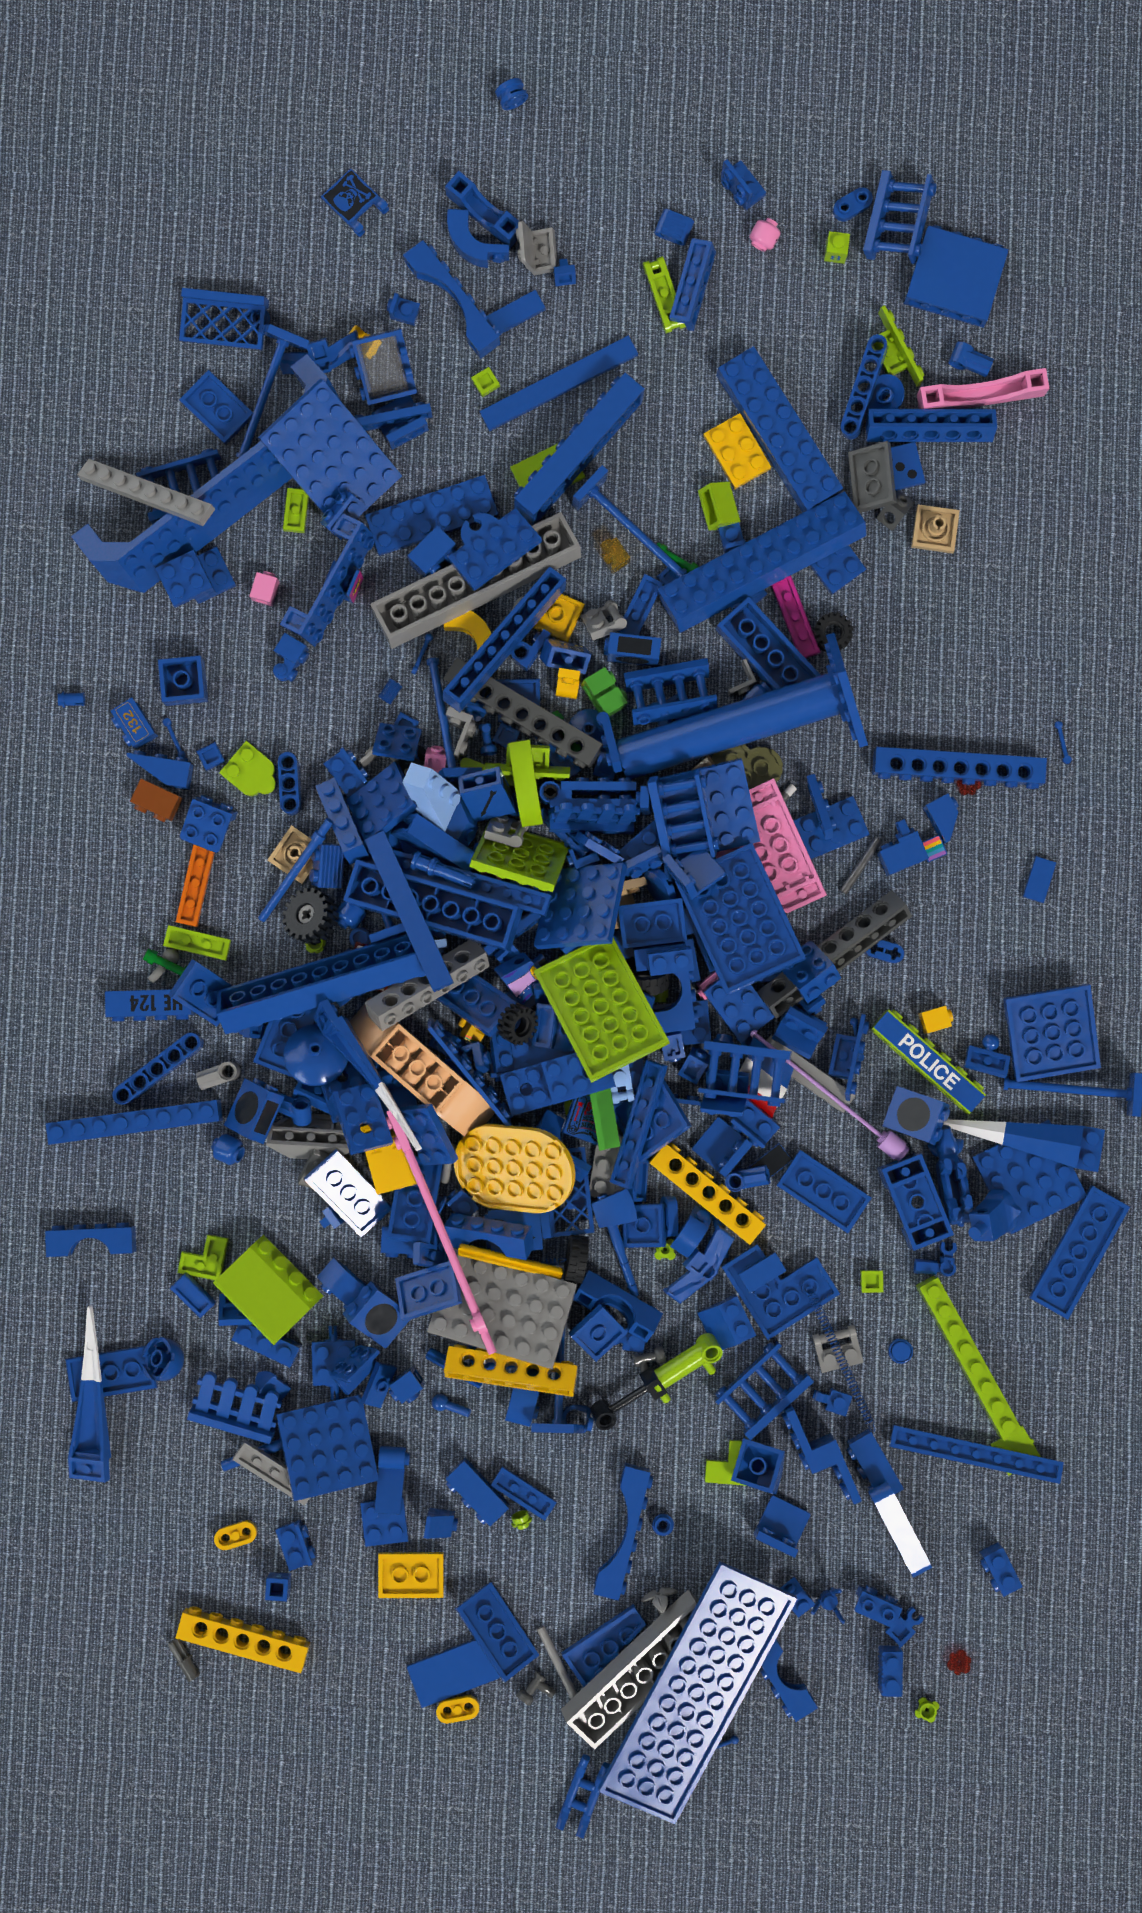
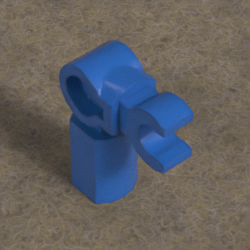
M940 1242L939 1249L942 1253L940 1263L937 1260L915 1259L914 1273L936 1275L939 1272L940 1275L945 1277L954 1275L956 1266L953 1254L957 1250L956 1243H951V1250L947 1251L945 1249V1242Z

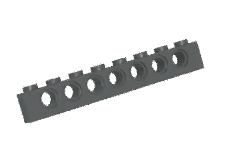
M456 657L443 678L447 685L466 664L465 661ZM491 677L470 701L474 704L476 701L483 705L482 708L492 715L494 712L501 715L500 719L508 725L516 724L519 726L518 730L523 734L536 736V741L540 744L553 746L556 748L555 752L560 756L566 758L568 755L573 758V763L582 769L585 766L590 769L603 749V744ZM484 689L492 690L488 698L481 697V692ZM503 699L510 701V705L505 709L499 707V703ZM521 710H526L528 716L523 720L518 719L517 713ZM538 721L546 722V727L543 730L535 729V724ZM556 732H563L565 734L561 741H555L553 735ZM576 742L583 745L582 750L579 752L571 750V746Z
M891 890L817 947L833 962L839 972L910 919L912 915L907 904ZM783 972L757 991L776 1019L784 1014L790 1006L793 1007L803 999L796 986Z

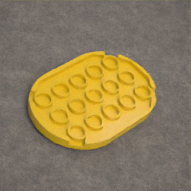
M499 1124L481 1125L469 1131L466 1137L464 1136L460 1140L455 1151L459 1159L454 1163V1169L460 1186L468 1191L472 1196L471 1199L488 1208L528 1213H546L564 1203L570 1196L575 1184V1166L570 1152L556 1136L539 1128Z

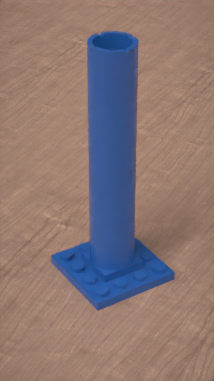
M835 633L826 635L828 643L824 644L830 665L826 666L827 674L617 739V750L622 767L625 769L626 777L631 779L642 777L840 714L842 721L848 722L853 741L858 740L859 747L867 746V739Z

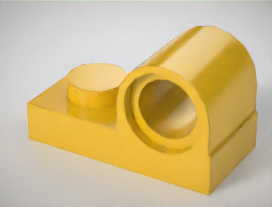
M559 668L556 696L577 699L581 677L580 671Z

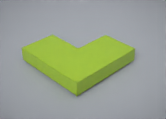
M208 1234L203 1255L182 1251L177 1273L184 1274L187 1272L191 1276L216 1280L223 1271L229 1238Z
M729 1439L728 1461L706 1459V1483L743 1485L731 1481L742 1440Z

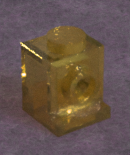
M617 537L612 540L608 538L600 544L603 552L601 556L607 565L611 564L610 571L612 574L630 563V556Z

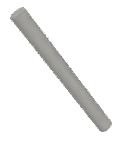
M540 1626L536 1630L570 1699H572L577 1694V1691L545 1626Z

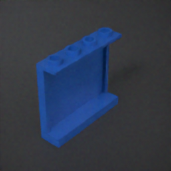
M927 226L922 242V252L917 259L903 304L984 328L1009 249L1004 248L1000 244L985 243L980 238L965 237L960 232L945 231L940 226Z

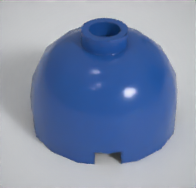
M164 1337L153 1338L146 1345L142 1356L146 1357L145 1364H142L143 1372L151 1380L168 1381L176 1377L184 1363L182 1347L176 1341Z

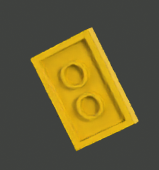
M740 413L703 434L734 490L771 469V465Z
M379 1552L378 1598L444 1597V1552Z

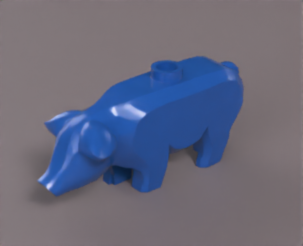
M943 1125V1134L940 1141L936 1142V1145L928 1144L927 1146L935 1157H939L936 1164L941 1203L950 1225L963 1227L964 1223H970L969 1214L973 1211V1201L970 1195L966 1165L958 1156L963 1149L964 1140L956 1139L951 1126Z

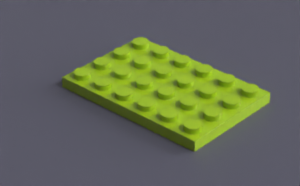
M614 938L612 944L582 946L534 970L537 980L591 1083L670 1044Z

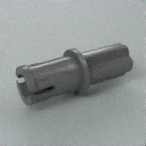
M180 1639L172 1640L168 1646L177 1661L176 1665L180 1666L187 1681L190 1682L197 1678L200 1673L191 1660L192 1655H188Z

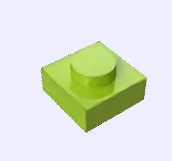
M489 367L471 377L482 398L500 387L498 380Z
M860 1270L862 1293L883 1292L882 1270Z

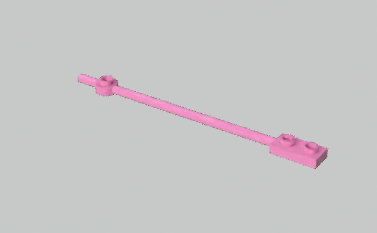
M389 1110L387 1111L388 1117H386L389 1130L394 1129L397 1136L393 1138L398 1150L402 1149L471 1311L473 1319L469 1321L473 1331H479L486 1350L491 1355L497 1351L486 1323L467 1282L408 1137Z

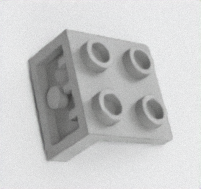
M448 707L446 716L450 725L458 729L463 728L454 751L455 759L460 761L461 757H465L468 752L469 745L467 741L469 737L473 738L477 726L473 715L462 711L459 713L454 708Z

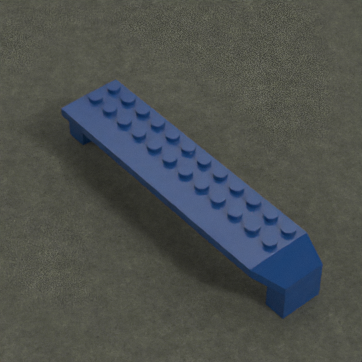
M308 354L291 366L292 371L304 389V393L321 378L339 398L328 377ZM260 441L190 495L212 504L215 508V511L204 526L167 513L131 542H103L89 524H86L71 537L107 582L145 593L161 580L155 569L156 567L192 550L198 552L287 483L292 477Z

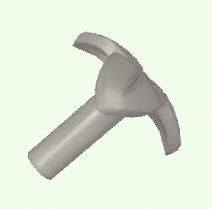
M661 1587L659 1592L652 1590L645 1594L641 1601L647 1602L652 1600L654 1607L661 1615L667 1610L668 1598L666 1595L676 1594L678 1591L674 1588Z

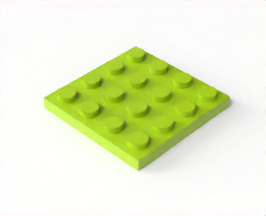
M510 829L509 835H513L516 830ZM484 831L469 867L479 872L494 874L502 879L507 878L517 881L522 885L534 886L542 891H554L569 847L566 848L562 842L529 832H524L523 843L520 847H512L485 839Z

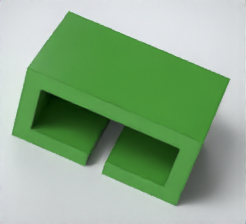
M606 667L585 678L581 687L597 712H606L610 717L625 708L628 702L626 693L616 687V679L613 673L607 671Z

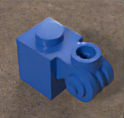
M286 633L283 634L273 650L276 655L284 659V664H276L273 668V673L279 681L289 680L293 682L298 674L296 668L300 663H305L309 656V649L305 644Z

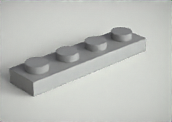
M245 1440L233 1456V1461L292 1497L286 1465ZM310 1498L298 1500V1502L305 1506Z

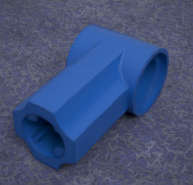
M957 342L948 363L956 369H967L986 377L994 359L974 351V348L965 342Z
M279 1093L284 1096L278 1111L279 1113L291 1117L293 1123L297 1126H306L311 1123L312 1114L309 1099L304 1097L293 1099Z
M767 1165L746 1169L737 1168L726 1177L725 1184L733 1192L770 1184V1172ZM738 1176L741 1179V1184H736L732 1177Z

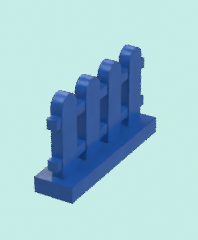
M564 802L559 806H555L554 809H549V832L577 833L580 831L585 833L588 831L599 834H633L634 822L636 821V815H640V808H637L634 804L625 805L623 808H615L614 804L594 807L592 803L573 806L572 803Z
M211 1371L206 1372L203 1378L199 1377L197 1385H201L199 1395L193 1398V1405L188 1413L187 1420L263 1443H271L277 1427V1420H273L276 1408L280 1409L282 1402L278 1401L279 1394L277 1391L269 1390L264 1397L258 1395V1387L255 1384H248L245 1390L237 1389L238 1382L234 1378H227L224 1384L216 1382L217 1376ZM214 1390L222 1392L219 1403L211 1401ZM235 1396L242 1398L240 1409L232 1407ZM255 1402L263 1404L261 1415L253 1414Z

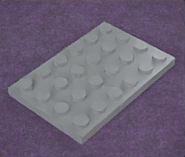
M454 1249L497 1352L495 1353L553 1370L577 1284L543 1274L519 1271L458 1255V1250ZM462 1290V1304L433 1312L428 1333L486 1350L479 1331L474 1332L469 1320L473 1319Z

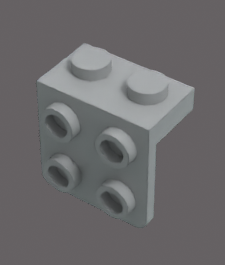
M519 221L518 228L516 229V236L518 241H520V249H518L519 261L534 276L554 272V267H558L555 230L551 227L532 231L524 221Z

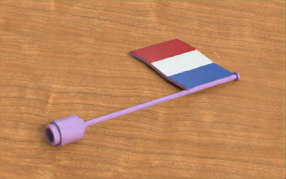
M757 1030L751 1031L750 1035L753 1037L752 1047L776 1049L758 1035ZM747 1055L739 1072L750 1073L749 1090L753 1066L752 1055ZM764 1057V1061L761 1063L759 1096L771 1097L775 1064L773 1058ZM786 1060V1063L783 1064L779 1098H783L793 1069H795L878 1136L876 1141L879 1142L877 1147L890 1158L900 1161L907 1154L910 1148L894 1132L889 1130L888 1132L883 1131L880 1133L791 1060ZM750 1099L773 1118L776 1106H768V1101Z

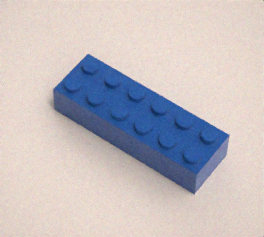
M750 597L746 598L716 627V631L743 660H747L750 668L772 691L820 676L819 672Z

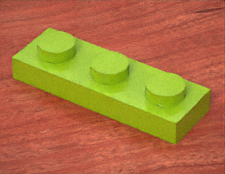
M168 925L163 946L227 961L231 940Z

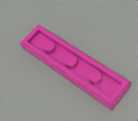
M791 575L771 585L796 649L805 658L820 654Z

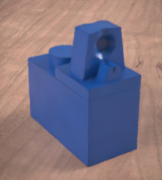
M905 819L895 823L898 834L895 835L896 844L894 845L893 842L881 846L882 850L877 853L886 876L929 859L918 831L915 832L914 828L909 829Z

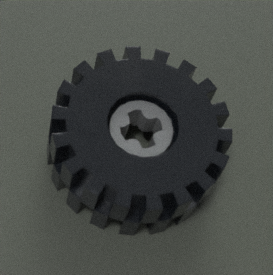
M303 888L304 892L301 890L296 891L297 896L291 895L290 899L292 901L290 903L286 902L285 907H287V910L282 912V915L286 918L282 919V924L286 925L284 929L289 932L288 934L291 937L305 944H319L321 939H328V933L333 934V926L337 927L338 922L335 921V918H339V913L335 910L338 909V906L325 893L315 888ZM308 912H310V915H311V917H310L309 919H308V917H307V915H306V914H308Z

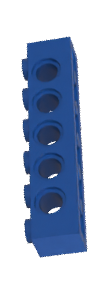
M869 409L865 424L866 442H993L997 430L996 409Z

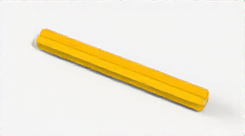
M463 1243L458 1248V1255L519 1271L543 1274L560 1280L563 1275V1269L560 1267L528 1259L522 1260L506 1257L503 1253Z

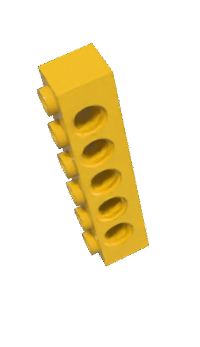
M672 1142L664 1146L649 1161L652 1166L749 1245L766 1226L762 1222L764 1220L762 1215L755 1210L753 1213L747 1210L746 1206L748 1204L739 1197L736 1199L729 1195L731 1191L722 1183L719 1186L712 1181L714 1176L705 1169L703 1172L699 1171L696 1168L698 1163L689 1156L686 1159L679 1154L681 1150ZM672 1159H679L681 1161L680 1169L676 1171L671 1170L669 1167L670 1161ZM690 1172H694L698 1176V1180L694 1184H688L686 1181V1176ZM706 1186L714 1188V1195L710 1198L703 1196V1189ZM727 1199L731 1202V1207L728 1211L720 1210L719 1204L722 1200ZM740 1213H745L748 1217L747 1222L743 1225H739L736 1222V1217Z
M459 1344L454 1345V1347L448 1346L444 1367V1375L447 1378L574 1397L578 1372L577 1365L570 1361L555 1362L552 1370L498 1353L489 1355L487 1350L476 1348L475 1350L467 1349L466 1346ZM466 1359H472L474 1364L466 1367L463 1365V1362ZM488 1362L496 1365L492 1370H487L484 1366ZM512 1365L517 1370L514 1373H508L506 1368ZM530 1369H536L539 1372L533 1377L527 1374ZM552 1372L560 1374V1377L556 1380H552L548 1376Z
M191 1606L183 1611L176 1639L301 1673L304 1668L311 1642L306 1641V1638L302 1636H286V1633L280 1630H273L272 1632L265 1630V1627L259 1624H252V1626L243 1624L244 1621L241 1619L231 1618L229 1620L216 1612L204 1613L198 1607ZM197 1623H205L207 1630L201 1631L197 1627ZM218 1629H226L228 1636L223 1637L219 1635ZM246 1634L249 1642L244 1643L240 1641L239 1635ZM267 1640L270 1647H261L259 1641ZM288 1646L291 1653H282L280 1647Z

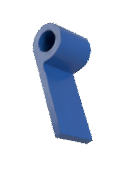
M380 1446L378 1459L379 1481H377L374 1513L401 1514L405 1465L409 1466L410 1452H406L405 1447Z

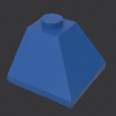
M460 797V802L456 806L445 832L468 847L475 838L478 824L473 820L462 797Z
M743 1438L731 1481L776 1495L783 1473L785 1451Z

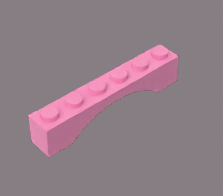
M1046 368L976 384H939L920 387L917 393L919 409H966L1043 397L1050 388Z

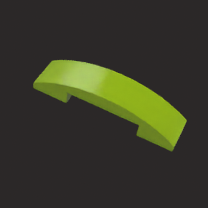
M529 739L509 742L522 827L543 824L535 777L531 741Z

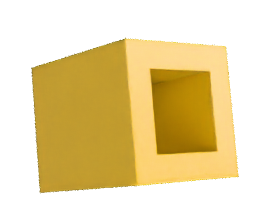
M946 1006L918 1013L924 1034L952 1026L953 1015Z

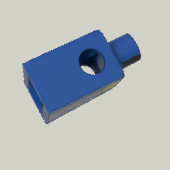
M521 953L497 966L494 970L516 1000L523 1005L534 994L533 984L539 983L534 970L548 964V961L542 954L531 961L525 953Z

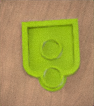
M247 741L244 742L219 772L242 793L250 797L256 796L259 793L270 794L276 787V781L273 777L275 774L274 764Z

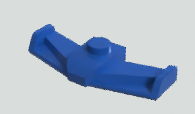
M354 330L330 346L327 338L309 342L308 352L284 353L279 365L282 374H294L291 366L306 354L324 373L331 372L332 369L352 358L349 346L352 345V339L359 338L357 330Z
M717 1224L704 1253L696 1248L683 1263V1266L689 1271L670 1286L665 1287L663 1291L681 1304L716 1276L735 1238Z

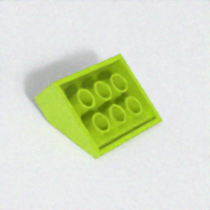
M264 1234L213 1282L273 1345L323 1297L318 1289Z

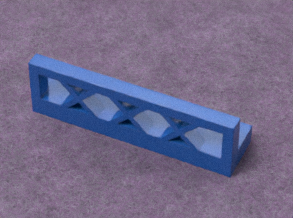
M692 238L669 317L673 322L684 323L689 331H694L716 255L711 241Z

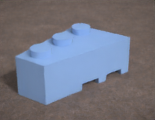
M411 763L402 783L411 800L416 802L417 812L445 832L455 808L460 802V792L433 769Z

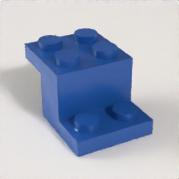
M218 547L200 555H197L192 550L155 568L175 608L192 599H195L200 604L236 586Z

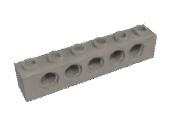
M468 940L442 956L454 981L453 984L434 992L426 976L412 978L404 983H396L365 1002L369 1018L382 1031L393 1026L487 969L489 962L486 951L475 941Z

